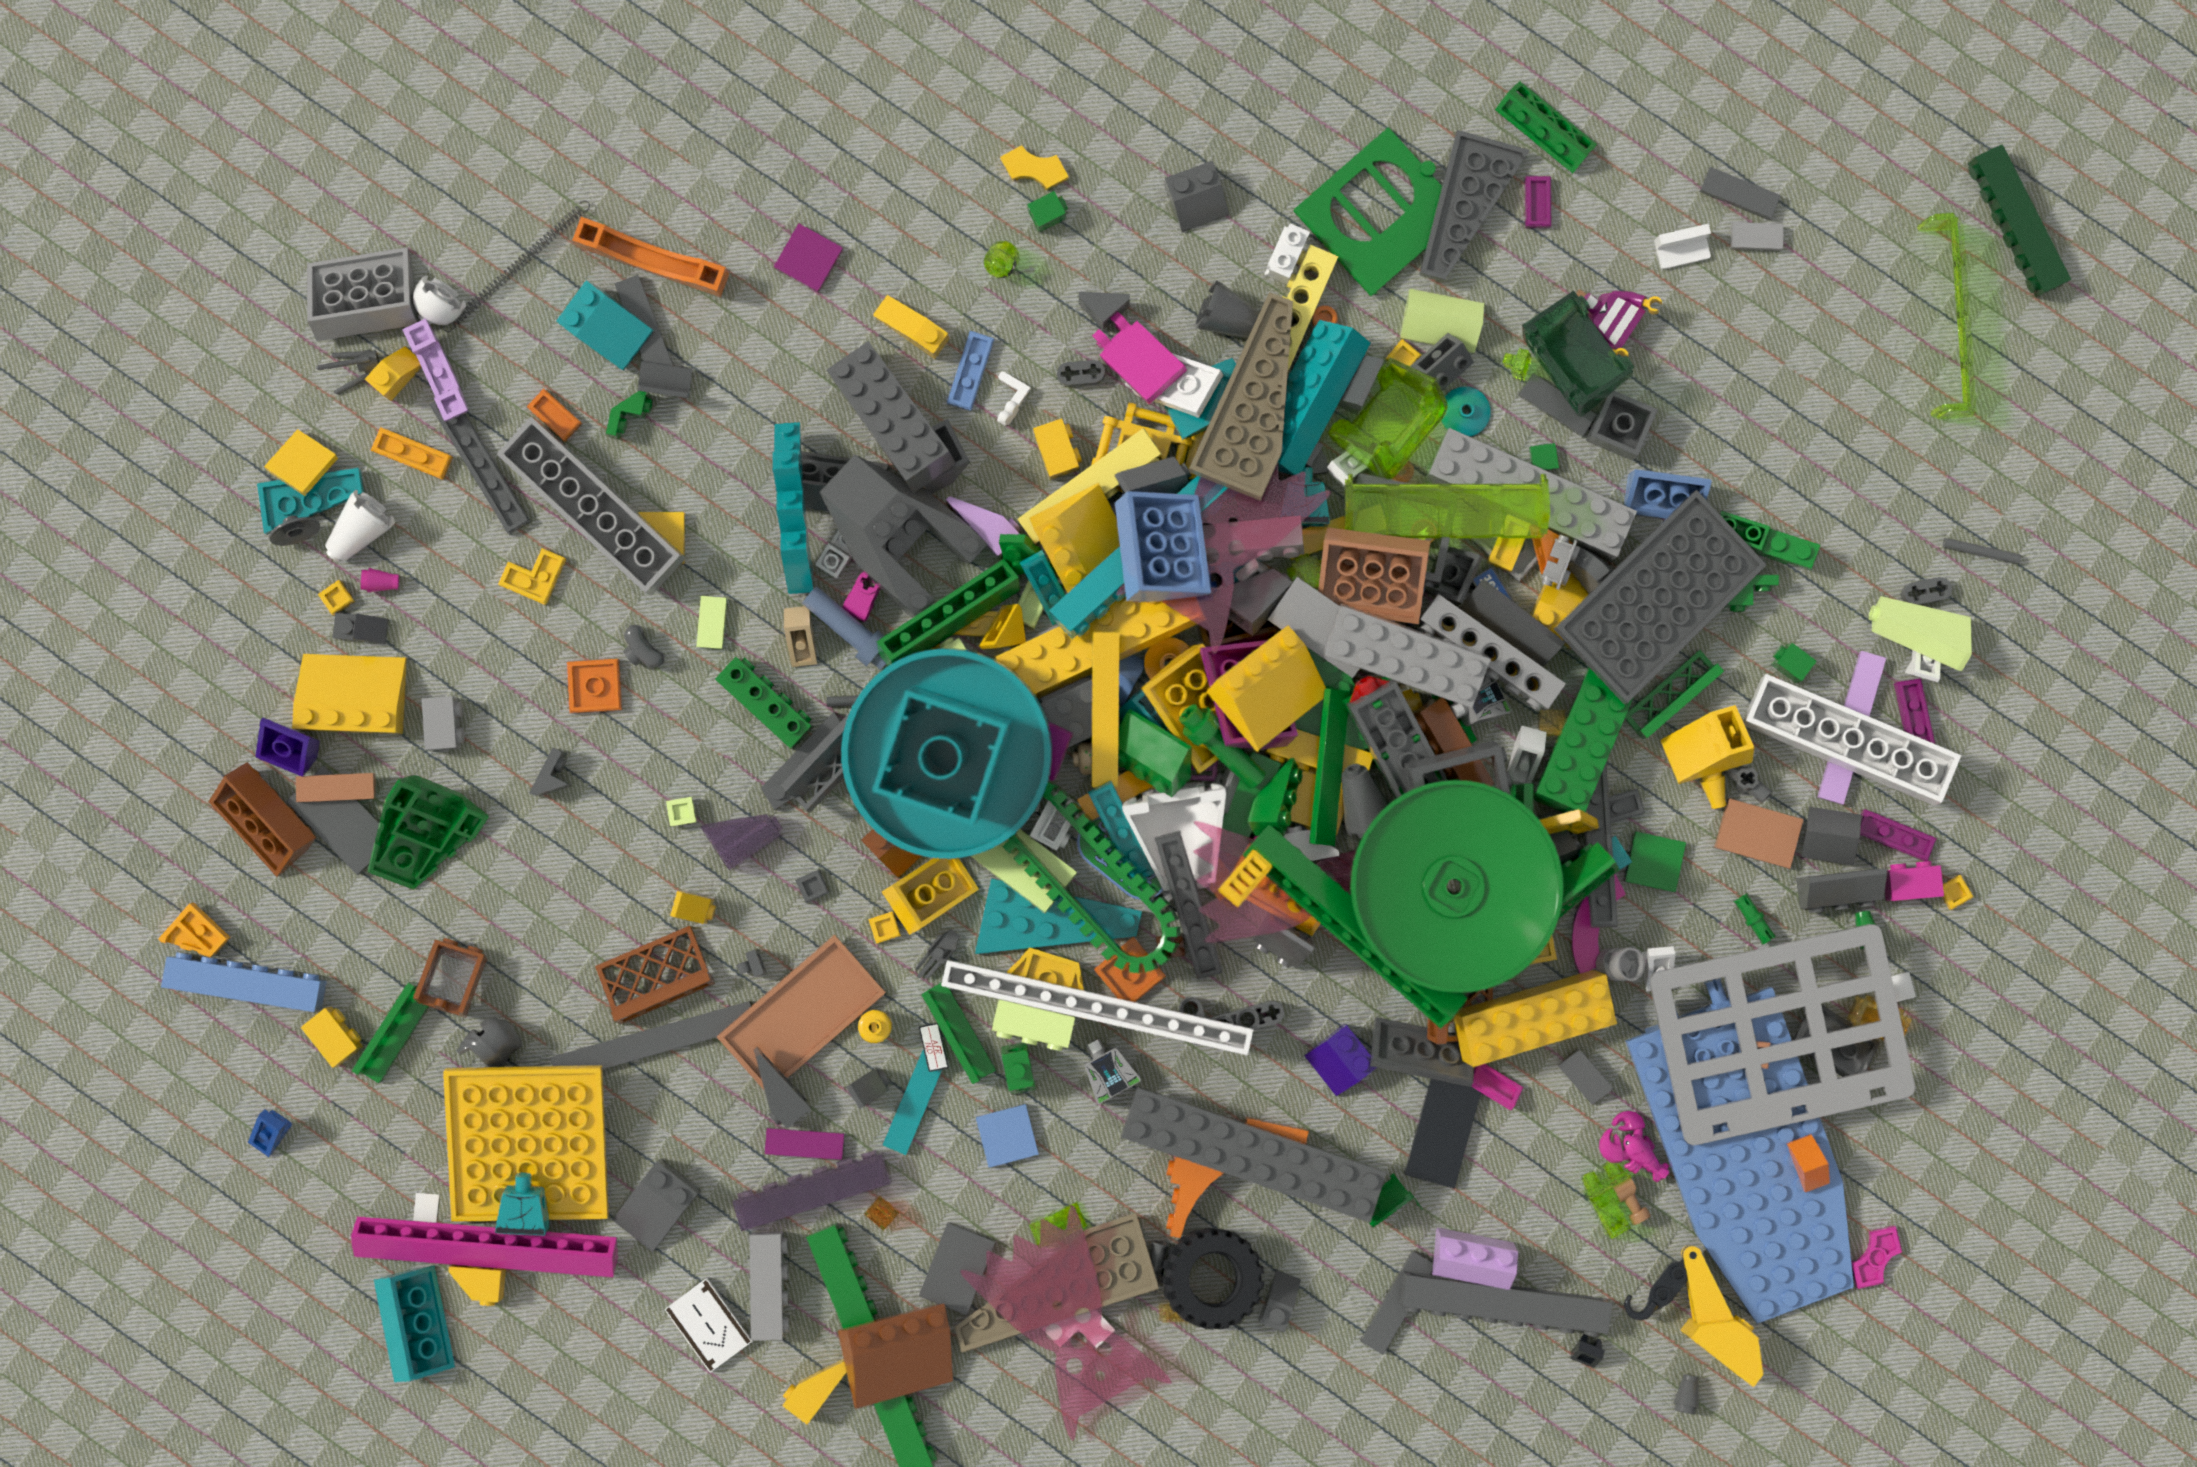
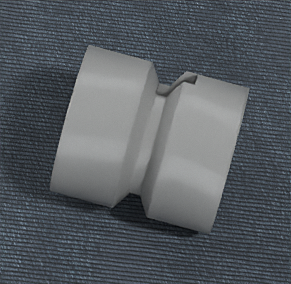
M1607 948L1599 953L1596 960V970L1606 974L1608 981H1636L1642 976L1645 969L1643 955L1635 948Z

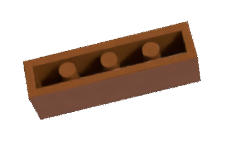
M1445 698L1430 699L1412 712L1435 755L1472 746ZM1480 759L1442 769L1448 781H1472L1491 787L1495 785Z

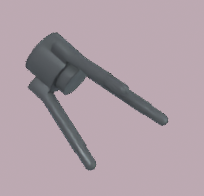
M376 350L332 353V357H356V359L316 366V369L324 370L357 364L359 372H365V374L334 390L335 394H339L364 381L379 364L380 360Z

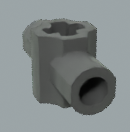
M1743 766L1723 771L1737 783L1736 789L1741 794L1749 793L1761 804L1772 793V790L1758 780V772L1753 768L1745 769ZM1748 777H1751V778H1752L1751 784H1750V783H1747L1746 785H1743V784H1742L1743 778H1744V779H1747Z

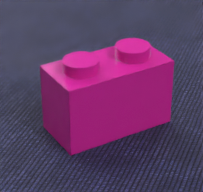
M1932 861L1916 862V867L1906 868V863L1891 864V870H1887L1885 901L1944 896L1941 865L1932 866Z

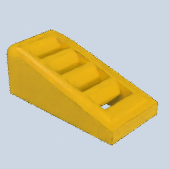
M1252 850L1218 891L1238 908L1273 866L1256 850ZM1243 868H1244L1248 873H1250V874L1255 878V880H1254L1250 875H1248V874L1243 870ZM1236 876L1240 878L1249 887L1247 888L1241 881H1239L1236 878ZM1230 883L1234 885L1243 894H1238L1232 887L1229 886Z

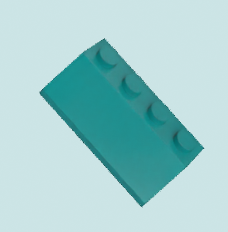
M435 1265L374 1279L394 1383L411 1382L455 1368Z

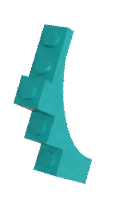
M800 422L774 424L772 470L777 492L776 511L780 528V552L788 594L811 593L814 589V572L804 499Z

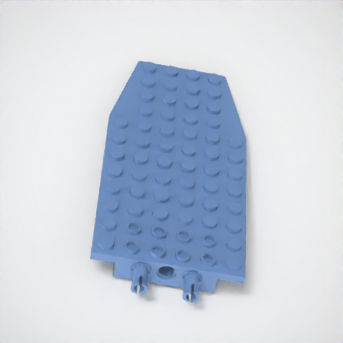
M1721 978L1704 982L1712 1001L1710 1005L1678 1016L1677 1013V1018L1730 1007V1000L1726 997ZM1767 987L1746 995L1748 1003L1776 995L1772 987ZM1782 1012L1751 1019L1756 1041L1770 1042L1771 1045L1791 1041ZM1735 1023L1681 1035L1687 1064L1741 1052ZM1659 1025L1646 1028V1033L1625 1040L1694 1232L1753 1320L1758 1324L1853 1288L1843 1180L1820 1117L1699 1145H1690L1684 1140ZM1798 1056L1770 1062L1768 1069L1762 1068L1767 1094L1808 1085ZM1745 1069L1691 1080L1697 1110L1751 1098ZM1805 1105L1791 1108L1792 1116L1807 1113ZM1726 1123L1712 1125L1713 1134L1729 1130ZM1811 1134L1829 1164L1830 1183L1804 1192L1786 1143Z

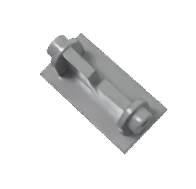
M1561 534L1558 539L1555 538V543L1550 553V556L1559 560L1557 563L1548 560L1541 575L1543 584L1552 586V583L1555 582L1557 583L1556 589L1558 590L1560 585L1566 586L1571 571L1566 570L1569 561L1575 562L1580 547L1576 546V539L1571 544L1568 543L1569 537Z

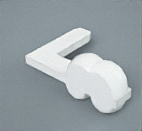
M1001 372L998 376L999 380L1017 390L1011 401L1006 403L1004 411L1000 412L997 422L1008 426L1017 415L1019 406L1031 390V387L1011 375Z

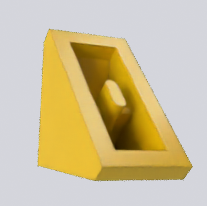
M1019 604L1001 606L981 641L980 648H1001L1026 642L1022 608Z

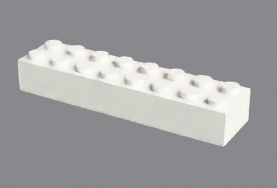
M1765 674L1760 679L1743 720L1747 728L1933 806L1942 803L1961 758L1960 754L1768 674Z

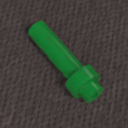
M1192 704L1182 712L1179 721L1184 725L1183 734L1194 745L1204 744L1248 788H1254L1261 783L1266 772L1240 747L1225 746L1221 728L1219 727L1218 716L1207 707L1200 709L1196 704Z

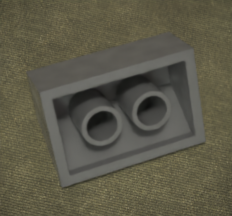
M1866 869L1796 878L1800 909H1808L1809 913L1824 912L1825 906L1833 905L1834 910L1849 909L1850 903L1858 902L1860 907L1876 905L1875 900H1882L1884 898L1887 869Z

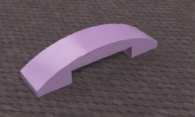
M423 319L404 328L403 332L413 353L416 354L444 421L447 422L468 412L464 395L454 371L428 320Z

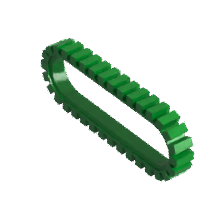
M1048 781L1043 797L1054 805L1156 915L1162 929L1161 941L1155 951L1143 957L1128 954L1021 840L1017 833L1009 837V840L1002 847L1009 854H1014L1017 850L1020 851L1013 859L1019 865L1031 863L1024 871L1030 877H1036L1039 873L1042 875L1035 883L1041 889L1052 886L1046 895L1052 901H1057L1060 897L1063 898L1057 907L1063 913H1068L1071 909L1074 910L1068 919L1074 925H1079L1082 921L1085 922L1079 931L1085 937H1089L1093 933L1096 934L1090 941L1096 949L1106 944L1107 948L1101 955L1107 961L1118 956L1114 966L1121 970H1126L1129 965V973H1143V967L1145 972L1159 969L1156 961L1160 965H1165L1171 959L1165 950L1175 953L1179 943L1170 940L1171 937L1181 936L1180 926H1170V923L1179 920L1175 911L1164 913V910L1170 903L1164 897L1154 901L1153 898L1159 891L1153 885H1148L1143 889L1142 886L1148 879L1142 873H1137L1132 877L1131 874L1137 869L1131 861H1126L1121 866L1120 862L1126 857L1120 849H1115L1110 854L1108 851L1115 846L1110 838L1104 837L1099 842L1098 839L1104 832L1098 826H1093L1088 830L1087 827L1093 820L1087 814H1082L1077 818L1076 815L1083 809L1076 802H1071L1066 806L1065 804L1071 799V796L1063 790H1060L1055 795L1059 786Z

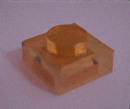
M881 1196L864 1213L883 1231L899 1214Z

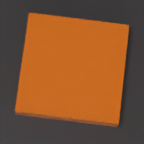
M620 659L567 662L570 713L622 710Z
M1134 937L1121 946L1130 955L1137 957L1148 955ZM1115 956L1110 961L1105 959L1094 968L1117 998L1133 1002L1140 999L1166 977L1160 968L1145 972L1143 967V973H1129L1128 965L1126 970H1121L1114 966L1118 956Z

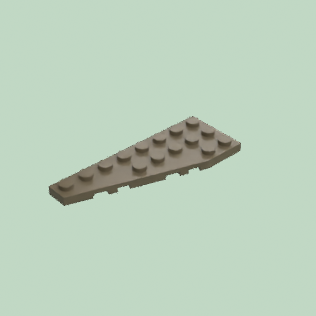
M1271 292L1268 293L1189 467L1190 473L1260 501L1263 498L1282 452L1293 301Z
M1134 1213L1086 1229L1073 1241L1067 1243L1050 1258L1044 1260L1013 1283L1011 1287L994 1297L984 1307L979 1308L955 1326L961 1352L965 1353L1159 1290L1160 1286L1138 1214Z

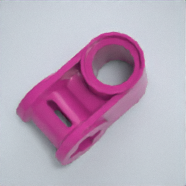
M863 572L858 576L842 608L855 619L865 623L881 588L873 581L875 584L874 588L869 587L865 590L866 587L863 581H869L870 577Z

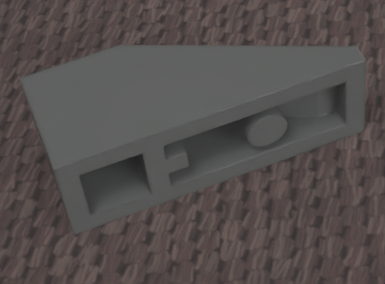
M757 1046L754 1049V1054L771 1111L769 1116L777 1125L782 1123L788 1129L811 1109L810 1104Z

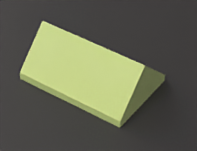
M1409 289L1400 339L1434 345L1443 336L1450 333L1463 342L1469 353H1475L1483 325L1484 303Z

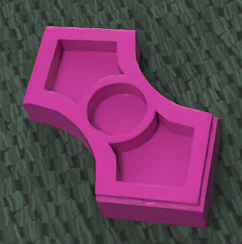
M1893 1225L1869 1231V1243L1866 1251L1860 1258L1851 1262L1852 1274L1857 1289L1884 1282L1883 1272L1887 1262L1893 1256L1902 1252L1896 1226Z

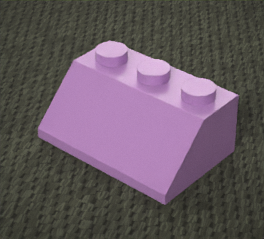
M1437 1227L1432 1275L1510 1290L1517 1275L1518 1251L1513 1242Z

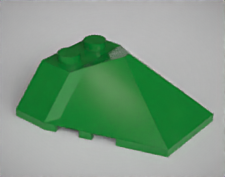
M417 775L399 778L384 802L368 873L414 890L438 870L437 866L446 858H452L457 854L456 850L466 841L470 843L476 838L489 816L457 791Z

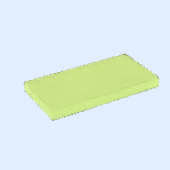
M1019 829L1016 833L1056 878L1067 887L1077 875V872ZM1009 839L992 849L970 856L1046 914L1055 901H1052L1046 895L1052 886L1041 889L1035 883L1042 875L1039 873L1036 877H1030L1024 870L1031 863L1019 865L1013 859L1020 851L1017 850L1014 854H1009L1002 847Z

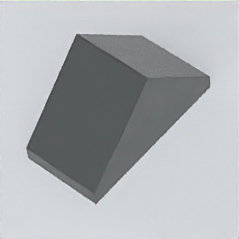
M1079 292V305L1102 330L1113 322L1111 318L1117 312L1122 314L1129 308L1130 294Z

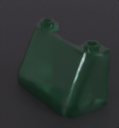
M1572 291L1524 323L1522 331L1527 347L1579 417H1582L1633 375L1632 369H1634V365L1626 355L1622 357L1620 354H1615L1589 318L1587 309L1590 306L1587 300L1582 295L1578 297L1576 292Z

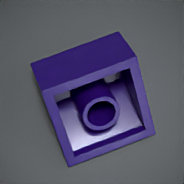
M262 718L260 720L255 757L303 777L317 760L320 740L275 721Z
M1346 1024L1341 1025L1304 1055L1335 1096L1349 1089L1377 1068L1370 1066L1371 1055Z

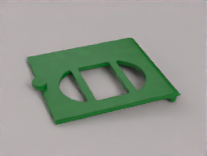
M1387 127L1300 203L1293 212L1331 254L1338 256L1337 260L1372 297L1426 249L1442 185L1433 176L1436 170L1435 164L1431 161L1421 163L1393 131ZM1385 162L1395 165L1408 176L1414 193L1412 205L1405 201L1374 167L1373 163ZM1362 170H1366L1404 212L1401 217L1381 234L1371 226L1340 192V189ZM1332 198H1335L1372 239L1371 241L1353 240L1338 230L1331 217L1330 206Z

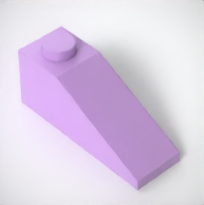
M951 496L946 499L947 504L987 543L986 546L998 558L1003 556L999 545L1000 534H1019L1018 532L1021 530L1012 518L1007 521L1004 516Z

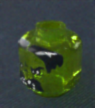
M997 241L986 252L983 260L984 267L995 278H1007L1018 266L1020 254L1012 243Z

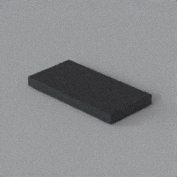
M1435 1079L1429 1080L1404 1171L1405 1175L1455 1189L1481 1092L1473 1087Z

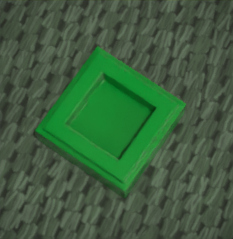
M1555 443L1529 447L1532 465L1546 471L1559 469Z

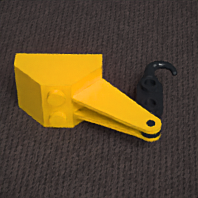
M1686 1245L1681 1251L1682 1259L1671 1262L1650 1288L1647 1304L1640 1312L1634 1311L1630 1306L1632 1295L1629 1294L1624 1301L1625 1312L1634 1320L1642 1321L1648 1319L1655 1311L1670 1304L1686 1283L1692 1318L1687 1320L1680 1331L1741 1379L1755 1387L1763 1376L1759 1339L1752 1333L1754 1327L1736 1314L1734 1317L1732 1316L1701 1250L1694 1245Z

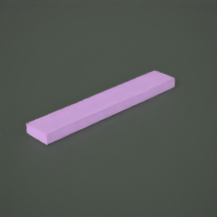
M1865 651L1859 652L1844 707L1868 717L1870 716L1885 665V657ZM1827 761L1817 798L1844 805L1853 772Z

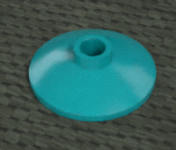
M1464 386L1451 390L1443 398L1440 405V419L1447 430L1451 428L1469 437L1480 433L1487 426L1490 419L1491 409L1487 398L1482 392L1472 387ZM1468 406L1471 409V413L1468 415L1464 414L1462 407Z

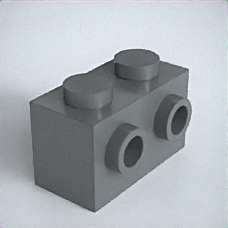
M1447 333L1415 361L1411 368L1421 385L1437 396L1458 376L1465 372L1474 361L1463 342Z

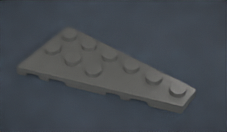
M1456 131L1419 276L1441 282L1445 281L1530 150L1464 131Z

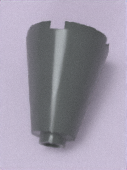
M1217 280L1214 281L1208 290L1212 295L1204 299L1195 327L1200 330L1248 338L1260 311L1223 283Z
M1351 764L1342 773L1344 825L1349 836H1352L1353 833L1358 834V837L1362 838L1371 822L1389 803L1367 768L1363 765Z

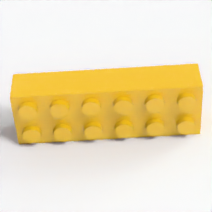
M1597 970L1587 971L1462 1008L1453 1017L1462 1061L1472 1067L1617 1024L1607 976Z

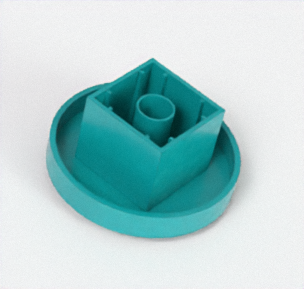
M956 648L933 649L915 653L894 662L878 673L865 686L853 704L846 720L841 746L842 769L847 789L859 813L887 841L901 849L925 857L939 859L962 858L980 854L996 847L1015 834L1030 818L1040 803L1048 785L1052 767V738L1047 717L1036 695L1027 683L1009 667L994 658L970 650Z

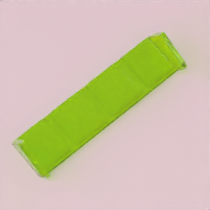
M1938 213L1926 218L1917 228L1918 231L1951 230L1963 403L1943 404L1930 412L1931 417L1937 416V419L1973 417L1977 413L1975 378L1974 372L1971 369V366L1974 364L1971 323L1968 320V316H1970L1967 272L1964 269V266H1966L1964 226L1954 213Z
M1348 474L1347 479H1345L1344 530L1404 538H1541L1548 531L1550 499L1546 474L1540 475L1539 484H1353V474Z

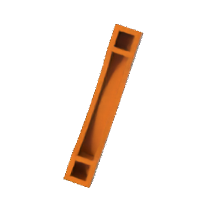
M584 217L580 218L572 239L578 248L720 298L729 277L726 267L653 246Z

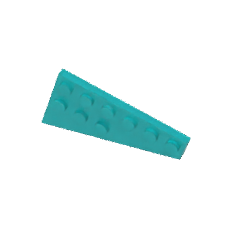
M991 878L975 954L1089 942L1096 934L1093 933L1091 936L1085 937L1079 931L1085 922L1082 921L1079 925H1074L1068 919L1074 910L1071 909L1068 913H1063L1057 907L1063 900L1062 897L1055 901L1045 914L1002 880ZM1074 896L1113 939L1137 936L1142 914L1141 910Z

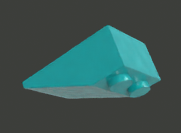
M587 280L556 320L557 323L623 371L654 331L605 291Z
M1233 358L1210 366L1221 370L1223 377L1199 418L1165 406L1182 440L1207 430L1236 366Z

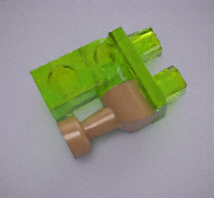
M1607 1161L1602 1165L1608 1176L1607 1178L1599 1181L1597 1175L1592 1170L1582 1175L1581 1180L1585 1188L1583 1191L1584 1195L1596 1214L1606 1237L1612 1240L1631 1229L1618 1204L1625 1202L1632 1212L1629 1215V1219L1633 1225L1645 1221L1651 1214L1647 1207H1640L1635 1196L1636 1186L1628 1170L1622 1169L1619 1163Z

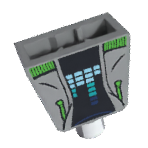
M1486 675L1483 678L1472 708L1454 701V704L1449 706L1456 719L1461 718L1465 726L1495 720L1512 712L1498 682Z
M1100 1038L1086 1045L1093 1059L1084 1063L1098 1105L1142 1081L1116 1046L1106 1051Z

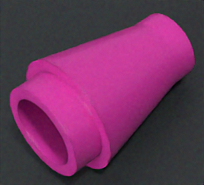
M368 568V570H362L361 590H367V593L399 589V574H392L373 568Z

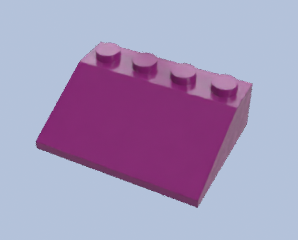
M1268 640L1201 648L1200 653L1209 686L1211 687L1218 678ZM1214 701L1225 746L1254 749ZM1295 722L1261 749L1287 747L1298 736Z

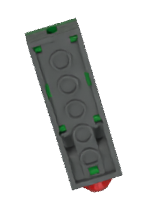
M1372 676L1365 677L1355 684L1353 694L1342 701L1396 800L1401 795L1409 792L1404 763L1432 757L1435 754L1397 683L1387 677L1381 679ZM1442 769L1423 774L1425 785L1448 781Z

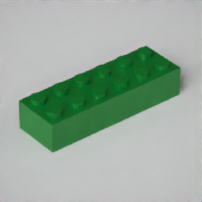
M1589 666L1533 794V800L1562 813L1578 809L1586 812L1633 700L1632 698L1627 704H1623Z

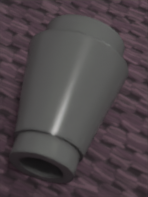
M1683 1374L1673 1401L1675 1411L1692 1415L1696 1414V1409H1699L1698 1377Z

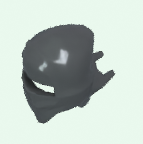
M497 1017L486 1018L480 1024L482 1030L479 1032L472 1029L465 1036L456 1051L461 1055L471 1050L486 1064L485 1067H506L505 1063L508 1061V1057L522 1047L520 1037L508 1021L498 1019Z

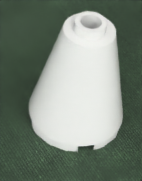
M355 490L350 494L325 544L327 548L326 553L335 561L348 560L391 529L395 524L392 515L388 518L384 514L386 508L367 493L362 492L361 495H357L358 490Z

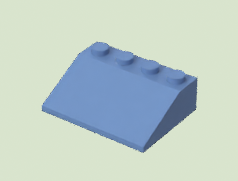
M1127 491L1115 502L1126 601L1155 602L1203 596L1211 593L1198 495Z

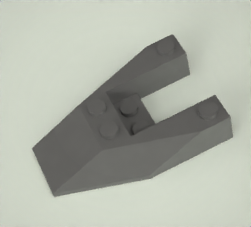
M853 455L819 492L856 565L910 618L929 608L936 600L897 561L927 528L961 562L971 563L987 545L969 525L929 491L921 488L913 493L903 478L857 455Z

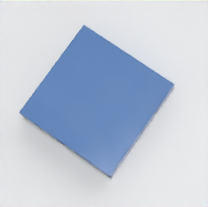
M1026 1104L976 1117L989 1168L1039 1155Z

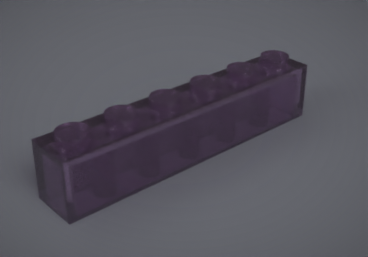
M876 1149L862 1153V1159L853 1162L851 1157L837 1161V1167L827 1169V1166L824 1165L812 1169V1175L803 1177L802 1173L787 1177V1183L778 1185L777 1181L762 1185L763 1190L753 1193L752 1189L737 1193L738 1198L734 1199L732 1203L741 1232L891 1184L892 1179L884 1153L877 1154Z

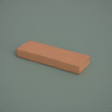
M375 773L296 776V802L376 799Z

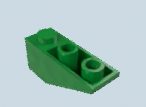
M1290 758L1253 800L1248 823L1255 836H1259L1269 824L1278 830L1283 837L1285 836L1286 829L1291 824L1292 807L1297 801L1296 792L1298 784L1302 782L1303 778L1302 770L1298 768L1294 758Z

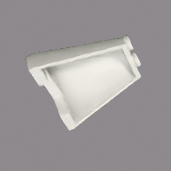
M1204 782L1186 783L1173 797L1153 789L1143 792V798L1136 800V797H1132L1124 802L1122 805L1123 812L1164 891L1170 890L1155 837L1176 831H1181L1197 888H1206L1210 886V883H1215L1226 799L1224 786L1212 783L1210 788L1205 787Z

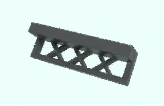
M848 715L780 785L785 792L794 797L809 813L844 778L840 760L843 732ZM828 770H833L832 778L828 782H822L823 775ZM810 789H815L814 797L807 803L803 796Z

